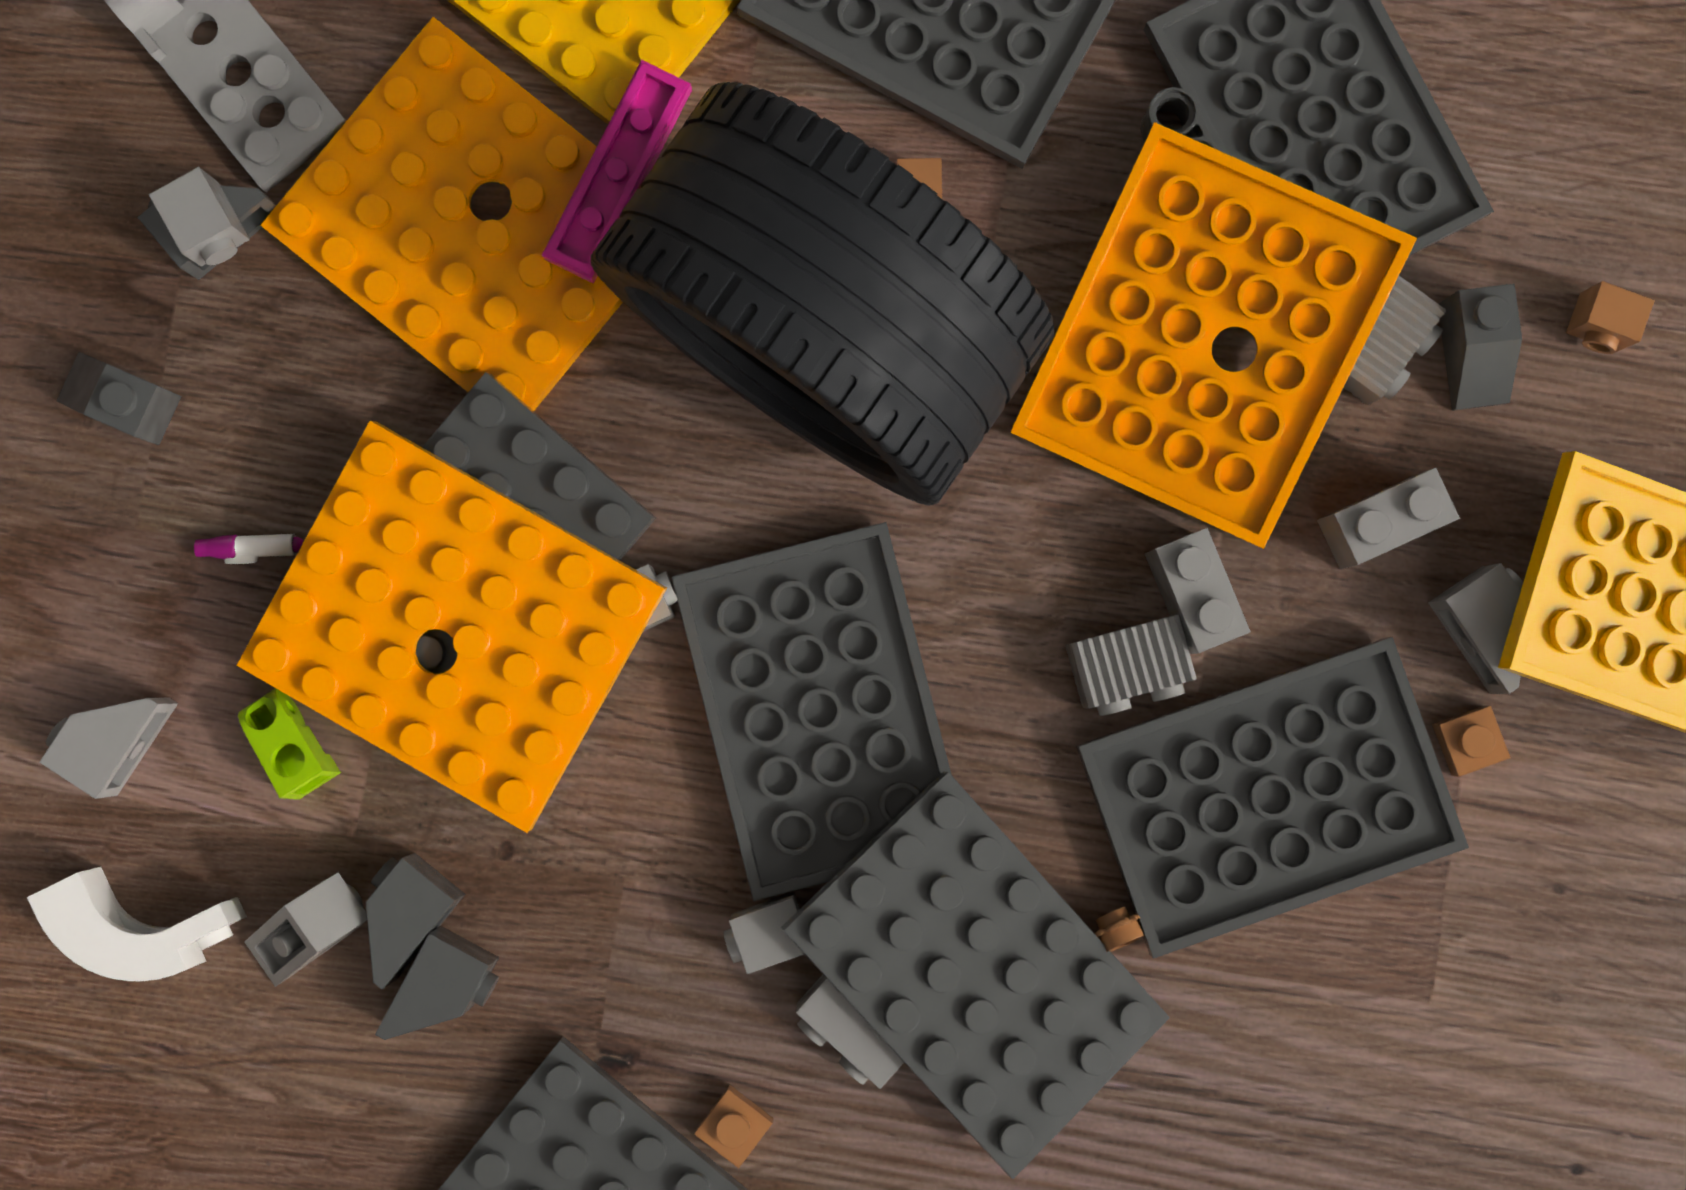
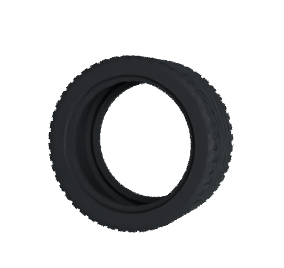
M738 82L718 83L707 90L662 154V158L658 159L641 184V188L636 190L619 215L620 218L615 220L591 254L593 270L619 299L665 339L727 387L802 439L862 476L900 496L928 506L940 502L962 470L964 463L968 462L983 440L984 434L988 433L1002 413L1005 404L1011 400L1024 381L1025 376L1035 365L1054 335V323L1045 301L1041 299L1037 289L1031 285L1030 280L1023 272L1017 269V265L1007 255L1003 254L1001 249L990 238L984 236L982 231L969 219L960 215L961 212L948 201L942 200L937 196L938 193L925 183L919 182L913 177V174L899 164L898 166L889 160V157L874 147H869L863 140L849 131H843L839 125L825 117L822 119L806 107H799L793 101L782 96L778 97L773 92L758 89L748 84L743 85Z

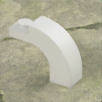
M101 867L77 872L27 897L43 931L65 956L93 973L124 981L162 979L206 962L202 950L233 936L229 925L247 917L238 897L219 903L171 927H156L144 924L134 919L121 907Z

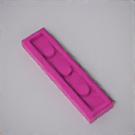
M641 59L542 253V257L546 261L594 284L598 275L591 266V254L615 220L620 218V213L636 190L641 188L642 182L653 168L692 92L691 83Z

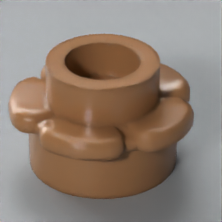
M1126 907L1114 910L1096 919L1100 930L1094 932V934L1105 945L1106 952L1118 950L1145 936L1138 921L1140 916L1138 914L1130 916Z

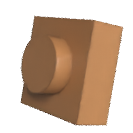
M1481 706L1432 724L1451 776L1460 777L1511 758L1491 706Z
M729 1085L696 1128L695 1135L737 1168H740L773 1124L774 1118Z

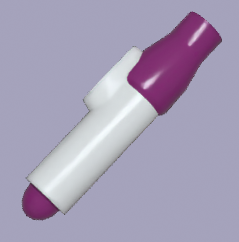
M295 534L221 535L210 539H196L194 542V553L196 557L224 559L225 564H249L257 562L258 557L294 556L301 548L304 540L296 537Z

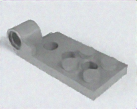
M104 0L148 53L159 62L252 179L266 193L324 148L346 122L345 118L249 0ZM205 21L217 23L216 37L210 43L205 45L194 44L193 32L200 23ZM237 62L250 63L251 74L244 84L240 86H230L227 84L226 74L233 64ZM270 103L283 104L285 108L283 120L277 126L271 128L262 127L259 122L261 110Z

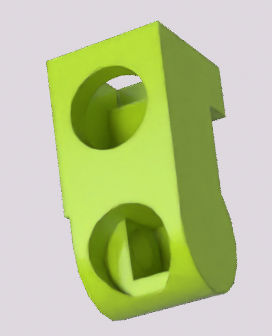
M275 688L238 712L239 723L279 798L300 800L341 773L330 754H325L310 727L306 726L304 718L295 702L287 694Z

